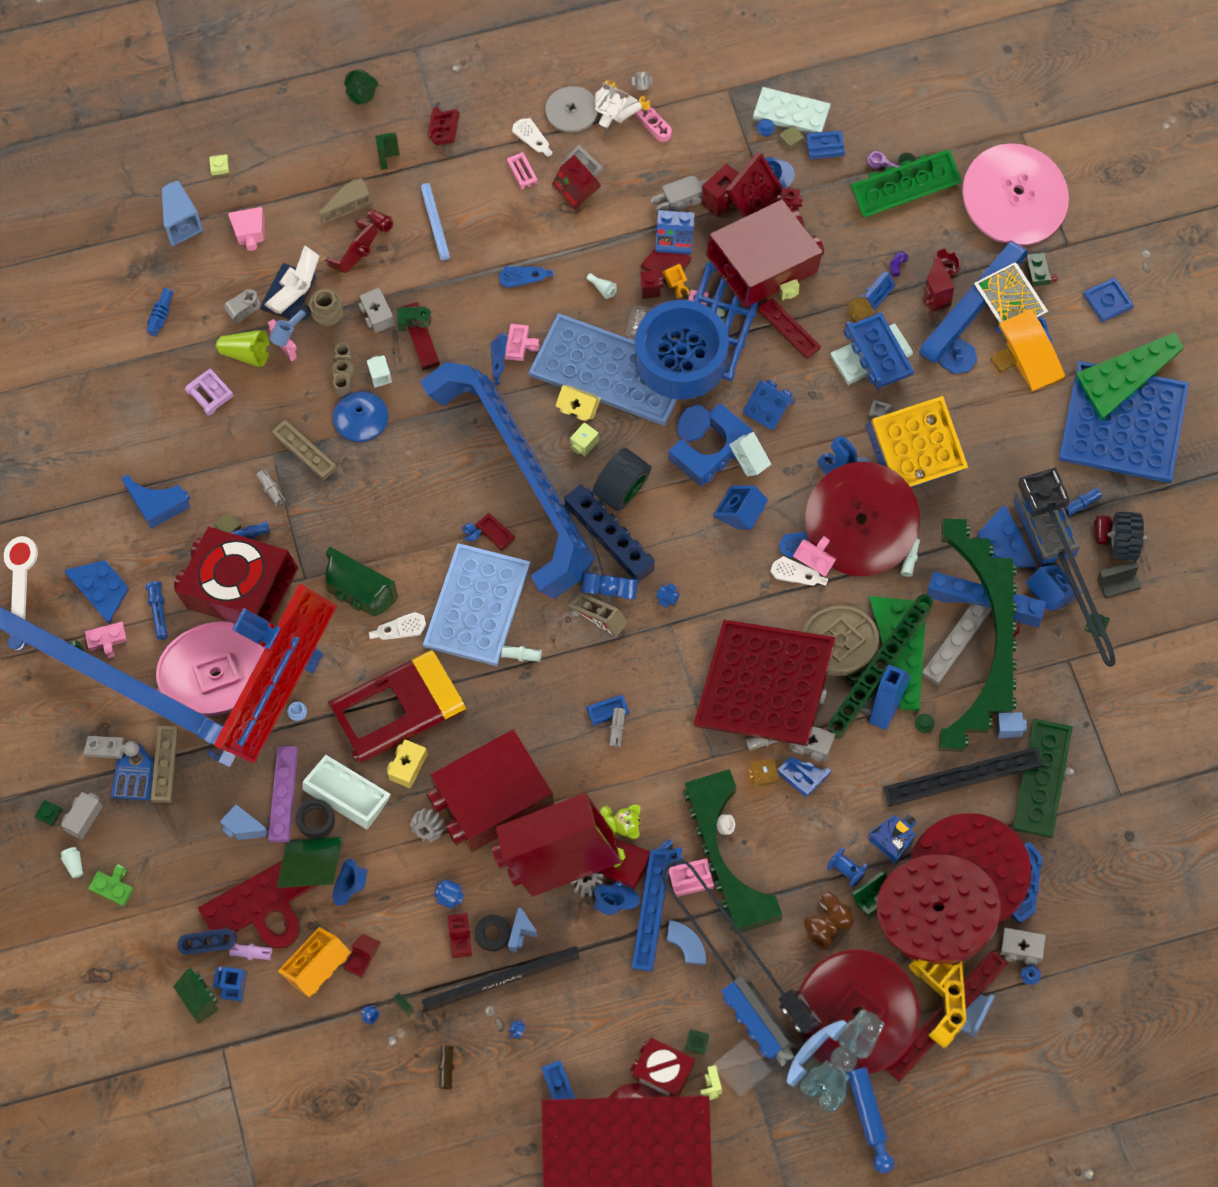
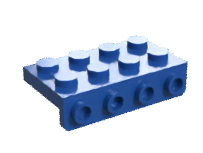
M882 312L853 324L850 321L845 323L844 335L847 340L851 341L854 354H858L861 367L866 369L868 379L871 384L875 385L876 389L914 375L911 364Z

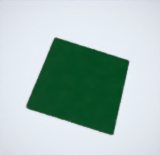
M342 837L301 839L287 842L277 888L332 885L334 883Z

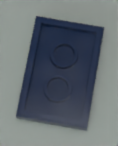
M283 263L260 308L263 311L291 320L296 315V309L305 301L316 279V274H313L310 287L304 295L300 296L281 314L275 313L265 306V303L284 287L279 282L290 267L294 270L297 268Z

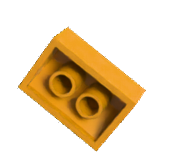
M318 927L277 972L302 994L310 997L318 991L319 986L326 979L332 976L333 971L346 961L347 956L351 952L337 936Z

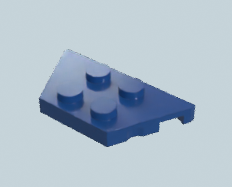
M1003 505L978 532V538L990 539V545H993V556H990L991 558H1013V564L1017 565V569L1023 567L1035 570L1037 565L1009 511Z
M105 560L66 569L64 572L106 622L108 624L112 623L115 611L120 608L122 599L129 591L124 581Z

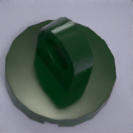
M356 69L350 71L344 80L346 95L355 104L369 103L374 98L378 81L364 70Z

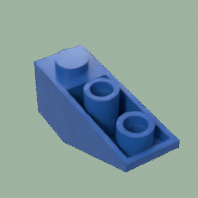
M888 665L878 688L869 724L887 731L911 680L906 671Z

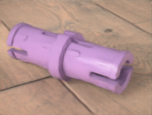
M235 944L232 950H230V956L246 957L248 960L256 958L270 961L272 958L270 956L272 954L271 947H257L254 944H249V946Z

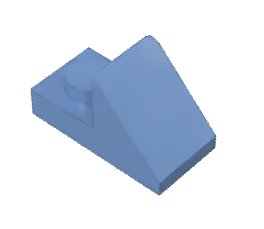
M522 908L517 909L508 944L509 952L517 953L519 947L522 948L524 942L523 935L538 937L536 929Z

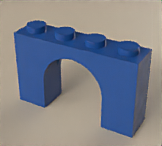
M721 403L710 412V426L726 442L721 451L712 455L701 454L683 439L679 440L668 451V459L700 487L705 483H709L716 472L722 471L731 458H736L729 444L741 436H746L753 432L749 426Z

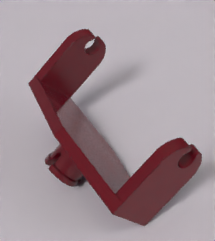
M357 219L355 224H357V227L362 232L353 240L341 261L327 257L325 260L327 265L335 270L347 273L362 257H367V254H370L369 246L378 234L374 224Z

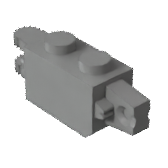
M689 176L662 186V193L655 195L651 199L652 204H660L656 206V212L658 213V210L681 211L685 207L699 204L702 202V185L709 179L698 181L696 177Z

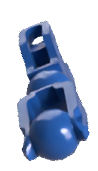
M842 436L836 437L831 444V449L835 456L831 453H825L817 460L818 466L825 475L845 464L858 462L855 447L848 439Z

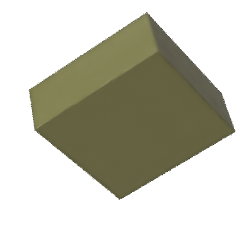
M794 126L779 134V139L789 150L804 141V137Z
M229 512L214 523L216 529L229 533L241 528V525Z

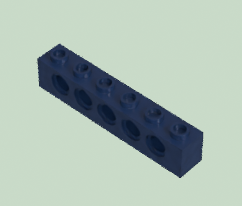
M580 484L564 496V505L631 578L638 579L639 583L655 570V560L650 553L646 554L642 550L643 547L639 541H634L630 537L629 531L618 524L617 518L606 511L605 505L594 498V494L589 488H585ZM590 505L589 508H583L582 506ZM602 518L601 521H595L594 519ZM607 531H614L615 533H613V534H607L606 532H607ZM620 544H626L627 546L622 548V547H619L618 545H620ZM638 557L639 560L633 561L631 558Z

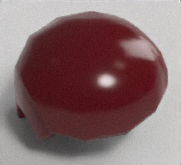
M943 248L935 253L933 262L939 257L949 276L959 272L961 260L955 252L948 253L946 248Z

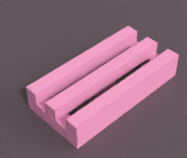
M523 152L507 158V163L521 189H525V186L530 187L532 183H538L537 177ZM521 158V160H522L524 166L526 167V169H527V171H528V173H529L531 179H528V177H527V175H526L524 169L522 168V166H521V164H520V162H519L518 159ZM513 161H515L522 177L524 178V182L522 181L517 169L515 168Z

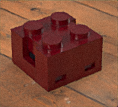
M727 163L702 185V206L717 218L722 213H726L730 208V204L733 201L726 189L739 174Z

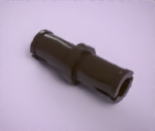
M440 1046L441 1060L438 1065V1070H440L439 1088L452 1089V1071L455 1070V1065H453L454 1047Z

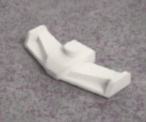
M304 246L296 270L291 267L287 270L279 282L284 287L267 301L265 306L275 313L281 314L300 296L304 295L310 287L320 255Z

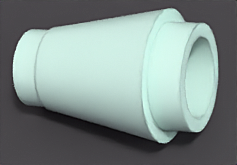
M76 847L62 851L61 860L72 878L82 876L84 873L80 851H77Z

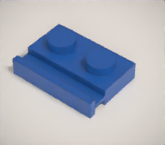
M842 131L806 134L810 160L845 156Z

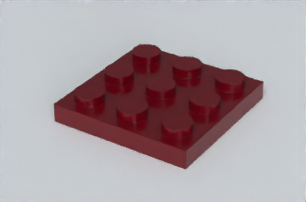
M757 152L727 187L726 191L744 218L776 203L778 195H782V186L763 154Z

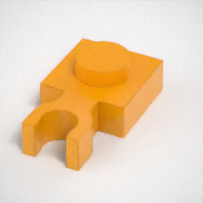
M680 264L663 271L669 288L675 287L677 299L683 297L681 290L685 295L690 293L683 283L687 281V278Z

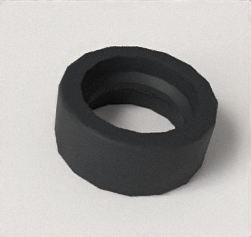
M312 799L300 806L297 811L296 821L298 828L306 837L311 839L324 838L333 830L335 816L328 803L323 800ZM312 809H322L327 814V822L320 829H309L304 823L305 815Z

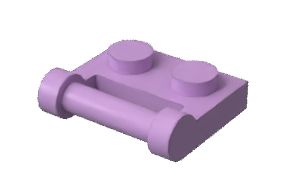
M211 369L204 372L185 387V391L197 400L208 416L212 415L218 407L234 396L233 392ZM198 387H201L211 397L213 401L210 404L197 391Z

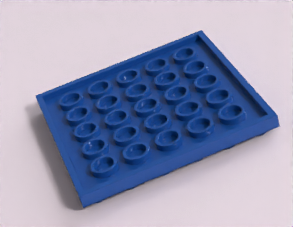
M1078 361L1076 373L1097 364ZM1152 376L1128 399H1125L1117 409L1101 421L1075 377L1059 461L1171 484L1189 383Z

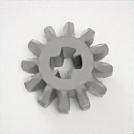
M423 808L421 811L418 810L411 820V832L417 834L416 838L421 837L423 842L425 840L429 842L440 838L445 827L443 823L444 818L439 817V813H434L432 809L429 811L426 808Z
M594 873L571 882L570 886L575 887V894L581 891L582 898L585 896V893L592 897V891H594L595 887L603 885L601 881L603 874ZM586 878H590V880H588L587 883L583 882V880H586Z

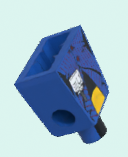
M894 815L869 833L868 840L896 865L914 840L915 833L911 829L917 822L911 815H907L902 821Z

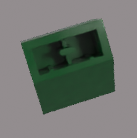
M191 967L188 968L173 987L197 1024L218 1011L215 1005L218 1001L210 988L207 987L198 970L193 972Z

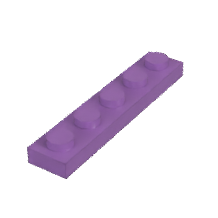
M297 746L277 747L268 838L270 842H290L299 750Z

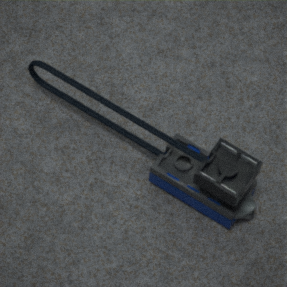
M1054 467L1021 477L1018 483L1020 490L1016 491L1013 502L1039 563L1042 567L1055 563L1057 558L1060 559L1104 663L1108 667L1114 666L1116 661L1114 649L1074 558L1078 554L1080 545L1064 510L1065 507H1068L1070 498L1057 468ZM1066 559H1069L1106 644L1110 660L1107 657Z
M674 860L666 866L663 873V881L734 980L722 990L724 1002L729 1007L732 1006L737 1012L734 1014L737 1020L747 1026V1034L753 1041L756 1040L760 1044L759 1050L765 1058L769 1057L770 1059L777 1060L781 1066L785 1065L787 1060L795 1057L791 1051L798 1046L753 982L743 976L736 979L669 886L667 873L671 866L683 863L692 870L782 994L778 999L781 1003L779 1007L786 1016L789 1015L793 1019L791 1023L796 1031L812 1035L824 1026L800 992L790 989L784 993L694 867L687 861Z

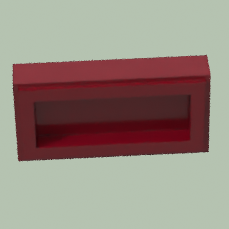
M487 513L475 524V527L477 529L480 528L481 533L501 551L515 540V536L490 513Z

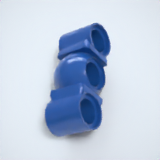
M583 572L581 592L636 599L638 579L619 578L612 575L602 576V574Z

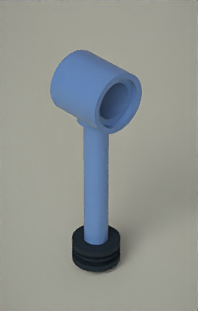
M301 304L295 311L296 315L288 322L278 320L270 335V340L278 346H286L294 330L293 327L300 320H306L311 315L310 306Z

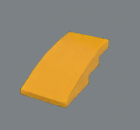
M1032 309L999 323V328L1007 339V346L1015 358V364L1032 392L1065 378L1064 371L1051 342Z

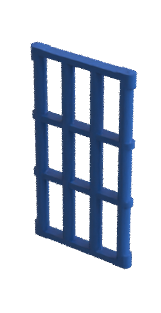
M706 262L698 291L693 297L694 301L711 305V309L714 312H717L718 307L727 310L728 314L724 324L728 333L736 313L746 316L738 340L729 337V344L735 346L723 379L733 381L734 371L742 348L745 347V340L752 320L756 316L755 312L759 302L751 305L749 310L738 307L740 300L736 295H734L731 305L721 302L727 285L723 278L720 280L714 299L704 297L703 295L712 271L718 272L712 263Z

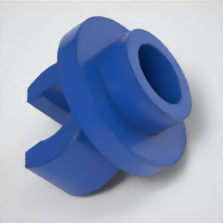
M472 522L461 527L467 535L464 538L465 541L470 540V542H473L480 537L481 529L476 530Z

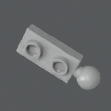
M88 736L84 755L86 757L122 759L123 752L131 757L137 755L139 745L135 741L126 742L124 738Z

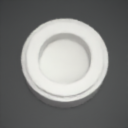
M726 814L719 816L717 820L719 833L731 834L735 828L734 818Z

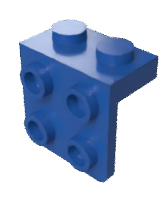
M768 379L767 381H759L744 407L743 413L768 429L773 430L776 428L788 405H794L796 398L792 397V392L785 388L783 390L779 389L777 383Z

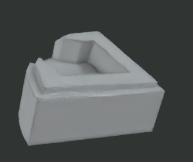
M873 400L868 418L874 419L888 414L891 405Z

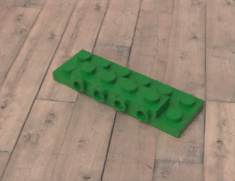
M947 149L931 156L924 154L917 157V161L914 162L907 160L897 168L894 166L884 169L885 172L880 174L878 172L868 175V178L852 183L850 187L862 219L961 184L962 180L951 151Z

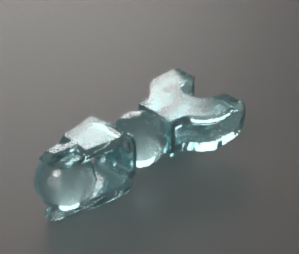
M863 1009L838 1035L839 1044L842 1047L833 1051L831 1063L826 1060L822 1066L810 1070L803 1080L801 1091L806 1096L816 1097L823 1090L819 1098V1104L825 1111L834 1112L846 1097V1082L850 1077L846 1073L855 1068L857 1057L860 1059L862 1057H869L884 1024L876 1014Z

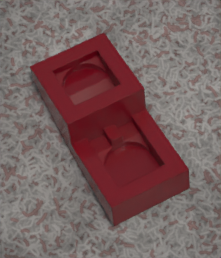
M468 913L448 915L452 958L473 956Z

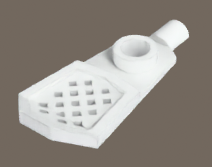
M530 118L520 119L513 124L512 133L523 142L530 145L537 152H543L547 157L553 154L548 148L549 143Z
M784 556L773 562L770 571L775 579L792 583L796 582L811 586L819 583L826 586L828 581L827 578L821 577L819 572ZM810 575L812 579L807 580L805 576Z
M414 612L379 625L377 630L369 632L370 639L379 637L381 640L421 636L426 627L424 615ZM386 628L391 629L389 633L384 632Z

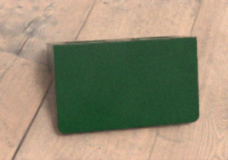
M396 132L375 135L381 170L388 169L386 157L400 155Z

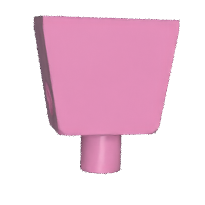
M262 207L228 213L238 244L246 245V249L249 251L256 250L257 242L264 241L265 217Z

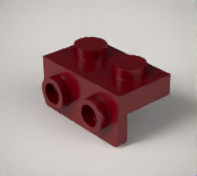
M433 107L428 137L436 146L455 142L460 112L457 109L441 112L438 107Z

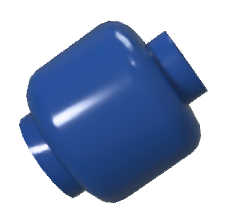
M446 879L443 882H438L433 897H436L437 904L452 909L456 904L461 905L465 894L461 893L462 886Z

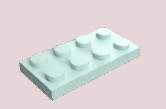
M763 87L753 119L758 121L769 119L774 125L786 128L794 126L799 131L811 134L822 133L831 104Z
M896 324L890 325L889 327L906 357L912 356L913 351ZM851 344L830 353L831 359L847 385L868 376L866 369L861 367L858 354H854Z

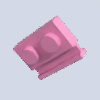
M274 319L268 322L270 333H272L276 324ZM289 339L286 346H279L290 361L297 358L295 352L297 347L292 340L290 341Z
M707 859L690 862L709 889L714 888ZM686 864L673 866L669 869L672 888L677 897L705 890Z

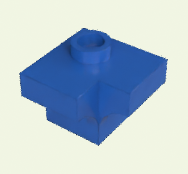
M216 966L213 987L221 988V999L243 1001L248 971Z

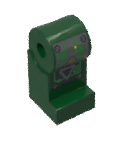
M427 307L397 308L398 331L405 332L406 327L418 326L426 328L430 326L432 321L430 310Z

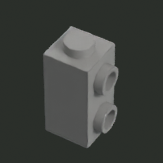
M82 792L79 797L77 796L74 799L72 809L62 819L61 826L66 833L83 840L103 807L99 797L92 793L87 795Z

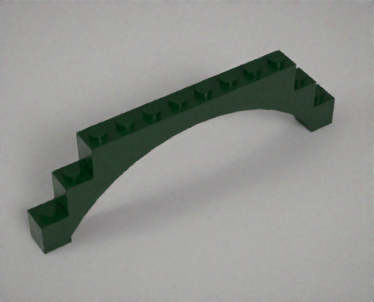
M943 518L941 542H947L969 563L978 576L991 605L995 628L993 661L980 695L957 721L948 728H941L939 732V751L963 752L969 743V736L965 735V733H987L989 728H992L993 723L992 716H989V714L1012 713L1013 709H1016V698H1013V690H1016V678H1013V671H1016L1017 662L1016 659H1013V652H1016L1017 642L1013 640V633H1016L1017 622L1013 621V614H1016L1017 603L1013 602V595H1016L1017 584L1013 583V576L1017 574V565L1013 564V558H991L990 556H993V545H990V539L967 538L970 537V525H967V519Z

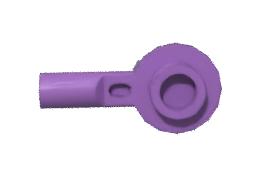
M879 151L872 152L867 159L869 166L875 169L891 166L895 168L900 167L889 162L886 156Z

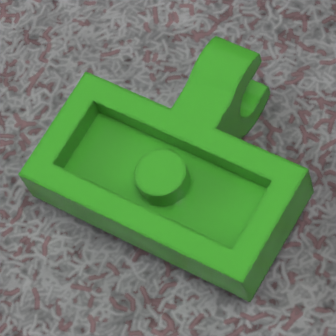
M119 864L115 867L112 877L98 871L88 888L90 891L125 907L134 891L132 887L121 882L127 870Z

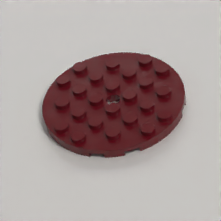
M961 813L943 818L931 825L920 836L911 853L910 860L925 855L945 854L966 859L980 867L991 878L999 894L1001 915L998 924L1002 923L1010 915H1013L1027 896L1031 881V864L1026 847L1010 827L993 817L977 813ZM938 904L933 908L937 912H941L944 907Z
M945 854L920 856L900 865L883 883L877 900L878 922L887 941L893 947L895 946L903 952V955L916 961H928L931 964L956 963L980 952L981 948L988 941H991L995 935L1001 915L999 894L991 878L974 863L957 856ZM936 904L944 907L941 912H937L933 908Z

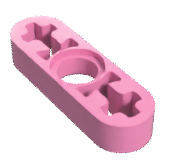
M651 106L645 110V113L642 111L643 109L634 113V116L658 141L667 142L671 139V127ZM656 119L657 123L649 124L648 120Z

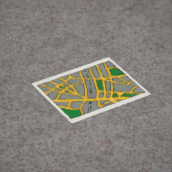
M1016 262L974 283L999 322L1030 309L1033 310L1036 317L1048 312Z

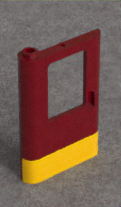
M433 650L328 701L329 706L354 749L351 751L356 762L360 761L361 764L403 743L405 739L409 740L466 710L461 697ZM391 688L406 714L366 736L358 738L346 719L344 711Z

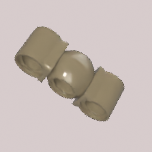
M340 342L335 346V362L331 368L334 377L333 386L335 394L341 398L351 393V378L355 370L352 364L351 347L346 342Z

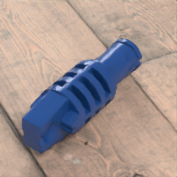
M163 288L159 301L154 304L147 325H149L147 332L150 336L157 337L160 328H163L166 317L170 311L169 303L174 295L170 289Z

